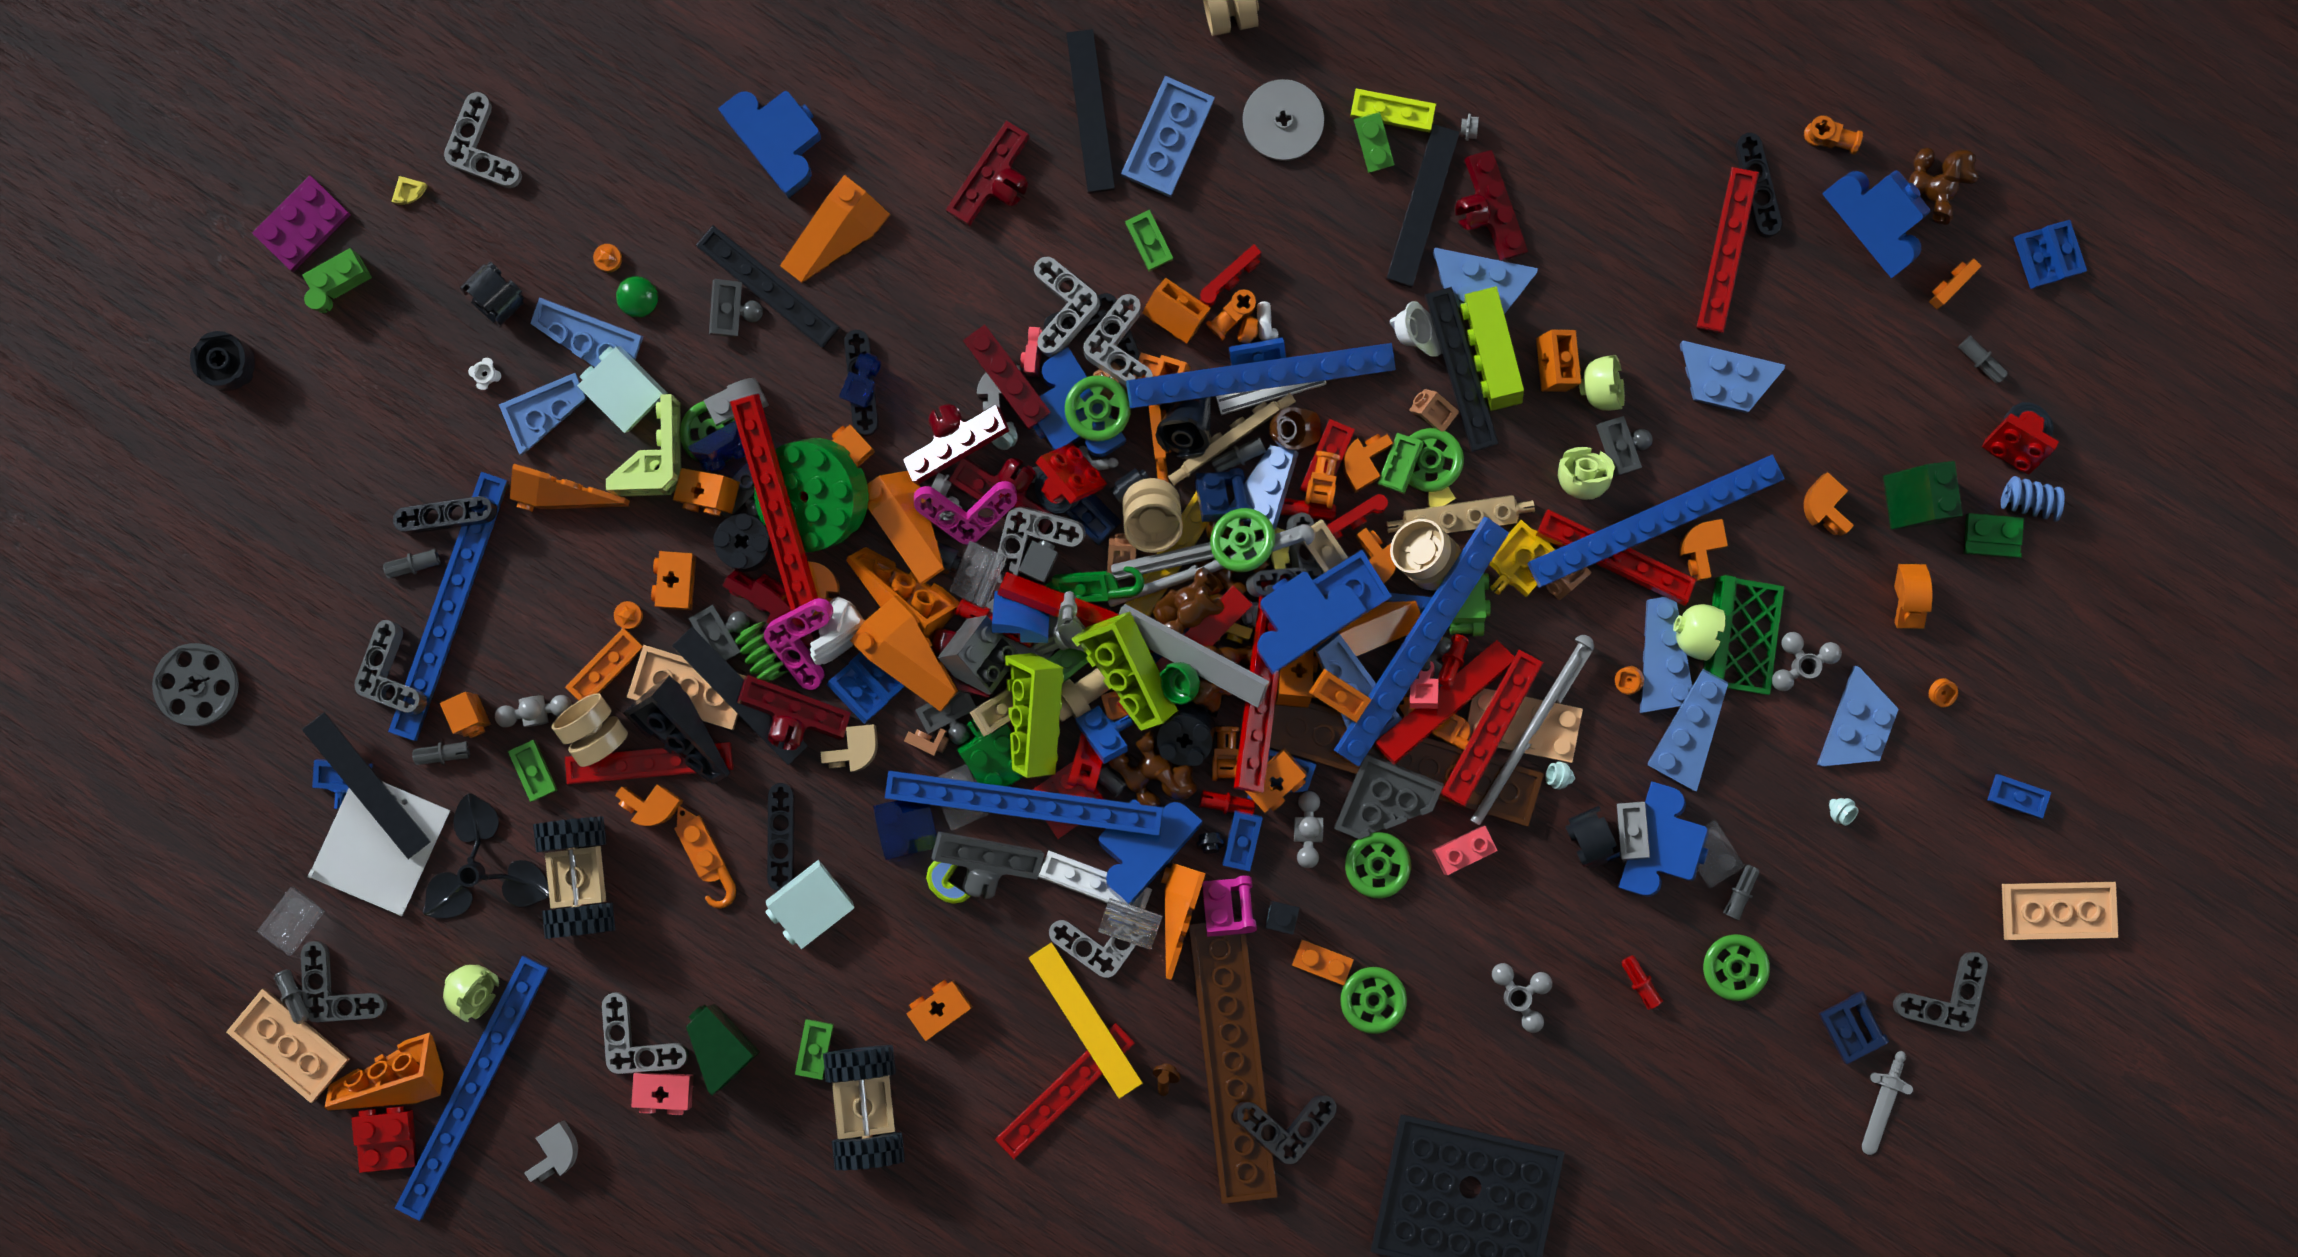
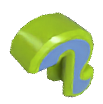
M933 861L928 868L926 879L929 889L938 898L954 904L965 902L971 897L964 890L948 881L958 865Z

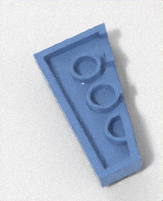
M539 298L530 323L594 367L601 362L599 356L610 346L613 349L621 346L636 360L644 337L543 298Z
M1339 633L1334 634L1315 649L1323 670H1328L1363 694L1369 696L1376 683ZM1396 710L1378 738L1402 720ZM1341 713L1346 728L1348 729L1349 725L1353 720H1351L1350 718Z
M1704 669L1701 671L1649 759L1648 766L1697 792L1728 682Z

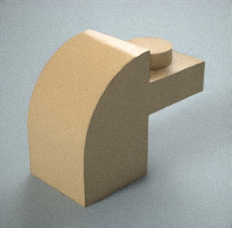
M874 724L846 727L848 749L821 752V763H829V768L846 767L845 762L849 761L851 772H857L866 768L874 760L878 750L877 727Z

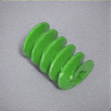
M764 621L740 632L741 635L735 642L738 645L745 644L740 649L741 654H750L745 659V663L755 664L750 669V673L759 674L758 679L770 682L786 674L788 671L780 672L779 669L784 664L781 661L775 662L774 659L777 655L769 650L771 647L764 639V632L760 631L766 624Z

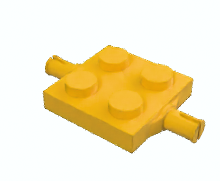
M1522 520L1509 532L1489 564L1500 576L1490 587L1494 591L1501 584L1494 592L1498 595L1509 584L1514 586L1525 597L1528 596L1537 586V583L1527 563L1555 550L1550 542L1536 536L1537 531L1531 529Z

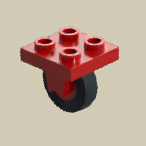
M2022 402L2013 406L2008 411L2003 422L1985 439L1982 448L2013 465L2016 469L2030 475L2056 449L2059 441L2052 438L2054 427L2048 413L2036 404Z
M1073 443L1046 453L1035 462L1041 469L1035 479L1036 497L1045 509L1056 514L1070 511L1077 506L1081 499L1101 491L1107 484L1099 471L1083 456L1082 451Z

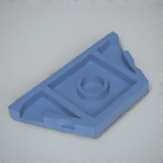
M1434 248L1433 251L1441 284L1444 289L1452 287L1459 310H1461L1460 304L1464 303V294L1497 286L1505 314L1538 270V268L1439 248Z
M1687 341L1680 343V349L1683 351L1686 363L1687 377L1691 383L1690 390L1693 401L1748 413L1785 369V365Z
M1858 666L1852 667L1818 760V766L1880 761L1899 709Z

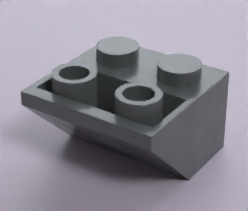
M986 615L966 619L938 656V659L955 678L986 694H992L1011 668L1006 666L1005 656L1017 655L1019 652L1002 633H992V621Z

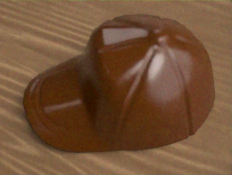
M1297 407L1285 408L1273 417L1269 426L1273 441L1286 449L1296 450L1313 445L1321 437L1320 418L1312 410Z

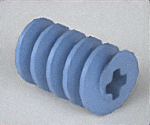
M2013 476L2002 493L2001 508L2005 509L2008 502H2010L2011 511L2015 512L2018 506L2021 505L2022 514H2026L2029 508H2032V516L2035 517L2039 514L2040 510H2043V519H2048L2050 514L2053 513V521L2057 522L2060 520L2064 509V490L2061 487L2053 488L2049 484L2042 486L2041 482L2037 481L2032 483L2029 479L2021 481L2020 477Z

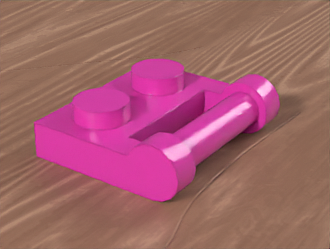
M1239 876L1236 879L1203 881L1207 937L1245 934L1257 930V923L1253 919L1250 888L1253 885L1250 876ZM1231 891H1239L1242 914L1240 922H1234Z

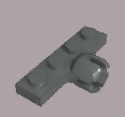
M938 832L931 858L936 862L966 867L967 872L962 886L963 890L973 897L979 898L983 894V899H991L995 896L998 881L1002 875L1008 874L1037 880L1044 853L1041 850Z

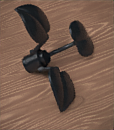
M472 793L466 794L459 802L454 815V831L461 841L470 842L475 840V845L470 857L467 858L468 863L458 870L457 875L451 872H442L430 880L426 890L423 914L433 918H450L464 913L469 909L473 901L472 892L466 887H472L482 880L506 879L502 885V893L505 899L514 906L526 907L548 898V880L542 870L530 861L517 860L512 862L508 867V875L504 873L485 874L484 866L474 859L480 847L481 839L491 838L496 833L499 827V817L496 810L488 802Z

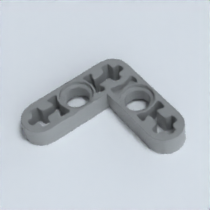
M479 92L471 93L465 99L445 148V160L455 169L505 188H514L519 185L522 179L520 169L510 161L476 149L490 116L492 105L484 94ZM481 100L484 108H478L475 116L480 120L476 122L474 119L467 117V115L474 116L475 108L472 104L478 103ZM466 124H472L475 126L473 136L463 137L461 135L462 127ZM459 139L463 143L469 144V147H466L463 144L461 148V145L457 142V140ZM461 148V153L464 157L463 159L458 158L455 162L452 153H458ZM488 159L490 161V168L486 172L477 171L476 163L478 160ZM498 167L504 172H508L511 169L515 176L505 181L504 176L496 172V168Z
M1043 257L1034 266L1035 275L1041 283L1067 303L1042 331L1037 340L1038 347L1047 357H1053L1064 350L1100 308V300L1091 288L1055 259ZM1044 267H1051L1052 271L1057 276L1056 279L1054 280L1053 277L1048 273L1044 274L1042 269ZM1064 281H1073L1074 287L1070 292L1063 293L1060 291V286ZM1084 298H1085L1086 300H1089V299H1090L1091 302H1092V305H1091V306H1088V305H1084V306H1083V303H1082L1081 301H1082ZM1076 308L1077 311H1080L1083 316L1079 317V315L1073 309ZM1066 317H1074L1076 319V324L1071 329L1062 328V322ZM1057 328L1062 333V335H1064L1063 338L1056 333L1055 330ZM1048 339L1054 340L1056 345L1054 347H1047L1045 342Z
M1131 294L1123 295L1116 301L1084 343L1085 358L1126 387L1127 380L1136 379L1134 375L1137 377L1145 375V378L1153 377L1151 370L1147 366L1117 347L1118 343L1141 314L1140 301ZM1130 304H1133L1134 311L1128 310L1124 315L1123 321L1120 318L1124 313L1123 305L1128 307ZM1110 323H1115L1120 327L1119 332L1114 335L1107 334L1104 329ZM1102 337L1104 342L1101 344V353L1096 351L1092 354L1091 346L1094 348L1098 347ZM1114 359H1123L1126 362V366L1122 370H1114L1110 364ZM1131 367H1133V374H1134V375H1132L1131 373H1129L1130 370H1131Z
M1018 506L1013 508L1006 517L993 569L995 580L1000 584L1003 581L1004 573L1000 572V569L1004 568L1008 559H1002L1003 555L1007 558H1017V562L1012 561L1010 563L1009 570L1014 575L1019 576V568L1023 562L1029 536L1073 547L1084 540L1086 534L1084 526L1078 521L1028 507ZM1019 512H1022V517L1026 519V522L1020 525L1018 531L1024 532L1023 536L1019 533H1009V528L1011 530L1016 529L1017 521L1013 519V516L1018 515ZM1049 519L1053 523L1051 533L1044 534L1040 531V520ZM1059 522L1063 523L1061 529L1070 530L1072 526L1076 527L1075 532L1079 533V537H1075L1071 541L1069 540V535L1062 532L1059 534V538L1055 537L1059 530ZM1009 538H1015L1019 541L1020 550L1017 553H1011L1007 550L1006 542Z
M1145 909L1143 913L1145 914L1144 920L1146 924L1144 926L1139 924L1134 931L1138 932L1139 935L1135 938L1129 931L1122 929L1124 924H1127L1130 928L1134 922L1133 918H1131L1133 912L1129 911L1104 947L1065 920L1054 922L1049 929V936L1056 945L1099 976L1109 978L1117 973L1149 928L1151 916ZM1063 925L1067 926L1066 932L1071 937L1074 936V932L1080 935L1073 942L1071 949L1065 946L1070 941L1063 937L1060 940L1055 938L1057 933L1054 931V928L1056 926L1059 928ZM1120 934L1127 935L1131 940V945L1126 950H1119L1114 944L1115 938ZM1080 941H1088L1091 944L1092 952L1089 956L1082 957L1077 954L1076 946ZM1097 948L1102 951L1098 955L1103 960H1107L1108 957L1113 960L1111 965L1114 969L1112 971L1106 970L1102 972L1100 970L1102 965L1096 960L1094 965L1088 963L1094 957Z
M620 992L608 994L602 1001L605 1058L607 1068L611 1072L623 1074L680 1068L686 1064L689 1055L688 1050L680 1043L632 1047L628 998ZM614 997H617V1001L623 1004L622 1007L618 1008V1017L624 1015V1021L616 1020L609 1022V1017H615L614 1008H609V1003L613 1002ZM614 1025H620L625 1030V1036L620 1041L614 1040L610 1035V1030ZM673 1048H676L677 1053H682V1058L677 1060V1064H674L673 1059L662 1060L664 1065L660 1066L661 1055L658 1049H663L662 1055L672 1053ZM645 1050L651 1051L655 1056V1061L651 1066H644L640 1062V1055ZM631 1051H635L634 1063L636 1068H632L633 1062L622 1064V1069L618 1067V1064H613V1059L617 1057L618 1053H621L622 1058L632 1057Z

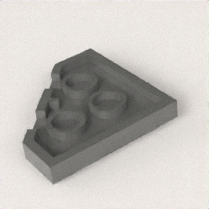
M1367 753L1360 765L1334 829L1362 839L1370 836V833L1384 828L1388 829L1406 822L1415 816L1430 813L1433 811L1439 798L1443 783L1397 764L1393 765L1385 759Z

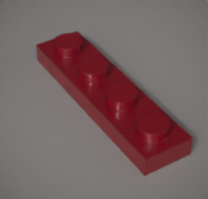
M985 324L963 340L972 355L1028 429H1031L1051 414L1050 410Z

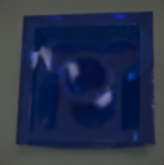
M735 420L688 446L703 470H710L712 473L723 469L726 466L725 462L735 457L737 460L746 456Z
M896 800L873 806L885 860L934 849L937 834L930 804Z

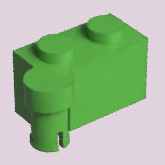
M349 248L302 274L310 288L304 297L305 304L314 311L327 313L326 309L330 311L333 307L331 298L335 299L371 279L372 277L360 255Z
M1488 573L1482 574L1450 624V635L1472 634V636H1484V622L1486 616H1490V600H1485V590H1489Z

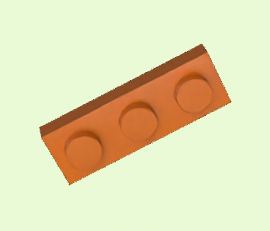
M622 628L565 688L578 700L592 694H600L642 651L643 645L625 628Z

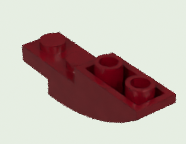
M734 570L726 577L723 587L727 588L732 595L738 598H745L761 611L770 612L767 623L791 611L784 586L768 575L763 574L757 580H754L744 573ZM798 618L792 619L795 626L799 628L805 627L802 620ZM819 629L800 638L806 647H811L810 643L820 638Z

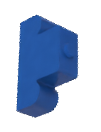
M745 91L734 95L718 108L723 118L788 199L809 183L812 172L806 159L800 155L820 141L821 135L818 128L811 121L814 117L805 104L799 106L790 93L784 91L761 109L756 97L752 93Z
M1897 170L1886 176L1872 189H1869V180L1864 173L1852 171L1839 179L1822 194L1890 278H1893L1920 255L1922 248L1919 239L1913 235H1907L1906 232L1930 213V208L1920 197L1919 189L1913 183H1908Z
M1069 347L1049 358L1042 367L1044 382L1053 389L1041 395L1040 398L1051 414L1033 426L1040 439L1046 437L1053 450L1070 443L1074 444L1083 439L1071 429L1065 416V401L1069 391L1077 382L1087 377ZM1088 388L1081 393L1080 397L1086 402L1094 394ZM1095 404L1092 410L1094 413L1100 414L1103 411V406ZM1084 408L1076 410V415L1080 422L1087 419ZM1093 422V430H1104L1105 422ZM1120 432L1114 438L1106 441L1095 442L1086 440L1085 443L1088 452L1092 456L1104 457L1125 445L1126 438Z
M1307 572L1300 573L1290 581L1284 578L1272 586L1274 591L1260 602V608L1277 632L1268 631L1263 633L1257 643V652L1273 675L1364 615L1367 610L1355 592L1347 585L1334 586L1330 590L1327 599H1325Z
M1652 781L1645 800L1650 858L1627 860L1619 888L1646 897L1654 896L1661 889L1662 881L1659 873L1690 882L1694 881L1699 863L1705 864L1709 851L1708 848H1704L1709 834L1708 829L1705 826L1676 818L1686 808V800L1682 793L1675 788Z
M1132 800V801L1130 802V803L1140 804L1137 800ZM1173 802L1166 805L1163 809L1160 835L1106 828L1099 836V846L1119 863L1112 866L1107 872L1106 884L1108 890L1129 908L1202 826V820L1185 805Z

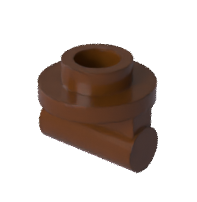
M1161 1064L1154 1067L1153 1075L1158 1079V1093L1161 1096H1166L1169 1093V1083H1178L1181 1075L1170 1064Z

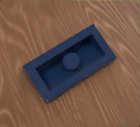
M1095 494L1081 499L1077 506L1065 512L1072 520L1080 522L1084 526L1086 533L1098 545L1122 523Z

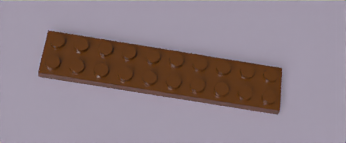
M1310 702L1309 707L1275 705L1269 748L1279 751L1285 748L1292 755L1353 774H1357L1360 766L1358 767L1334 751L1347 730L1339 711ZM1425 738L1396 764L1443 783L1444 788L1464 750ZM1374 742L1368 753L1389 761L1375 746ZM1495 758L1491 759L1465 808L1477 810L1506 762ZM1516 766L1487 815L1528 827L1544 773ZM1439 795L1438 800L1458 805L1455 802L1443 797L1442 795Z
M1242 918L1234 919V922H1240ZM1206 922L1189 924L1221 1202L1225 1204L1276 1198L1277 1190L1273 1156L1243 1130L1233 1117L1235 1107L1241 1102L1254 1103L1267 1114L1246 933L1207 937ZM1243 1109V1121L1245 1119L1251 1120L1254 1124L1260 1122L1250 1115L1252 1109ZM1265 1125L1261 1130V1137L1265 1141L1270 1140L1269 1125Z

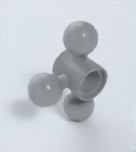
M1796 632L1787 633L1782 638V647L1787 653L1794 654L1796 658L1792 662L1791 671L1782 669L1774 673L1772 677L1774 688L1779 691H1788L1793 687L1794 679L1796 678L1807 680L1817 677L1822 671V663L1835 664L1840 660L1842 656L1840 646L1836 643L1828 642L1822 645L1817 656L1815 654H1805L1802 650L1804 646L1803 637ZM1804 659L1809 660L1813 666L1810 674L1804 673L1801 669V663Z
M544 695L519 699L517 710L507 705L498 708L495 713V720L501 727H511L516 723L517 719L521 718L523 727L549 723L547 713H553L559 717L566 709L572 706V702L565 695L555 696L548 704H545Z
M1306 791L1298 799V805L1304 811V817H1295L1294 842H1304L1303 848L1297 854L1298 863L1304 868H1313L1319 861V854L1313 848V842L1323 841V818L1314 817V812L1320 806L1319 796L1313 791Z
M1506 963L1497 964L1492 970V978L1498 985L1505 986V1004L1515 1011H1521L1523 1015L1522 1026L1527 1032H1539L1543 1028L1544 1019L1539 1012L1531 1011L1532 995L1534 993H1548L1553 984L1551 977L1547 973L1538 972L1532 976L1530 985L1523 987L1514 984V971L1510 965ZM1517 990H1521L1525 995L1524 1002L1519 1006H1515L1511 1002V995Z

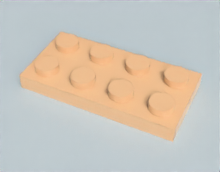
M643 645L627 698L638 700L652 686L670 675L689 695L702 721L734 730L738 714L682 656Z
M1484 688L1471 699L1467 722L1470 726L1468 740H1470L1496 692L1495 690ZM1529 697L1524 698L1498 748L1514 750L1543 700ZM1554 703L1542 725L1530 739L1529 744L1532 745L1524 754L1572 763L1583 709Z
M2116 882L2002 884L2004 940L2118 938Z
M266 988L257 994L226 1032L310 1103H314L350 1060L349 1057L307 1022L302 1024L294 1023L287 1006Z

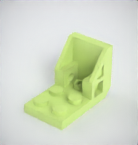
M661 394L660 402L656 403L657 419H661V430L656 432L657 446H661V450L637 451L606 478V490L618 496L671 495L675 491L681 470V441L679 434L681 417L680 402L672 394Z

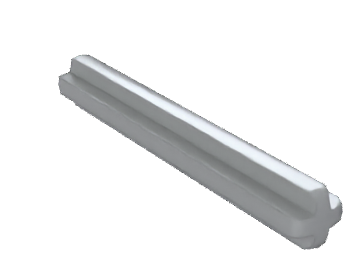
M1210 542L1116 563L1111 566L1112 575L1117 580L1134 576L1123 570L1126 566L1136 568L1142 574L1212 559L1214 556L1211 551Z

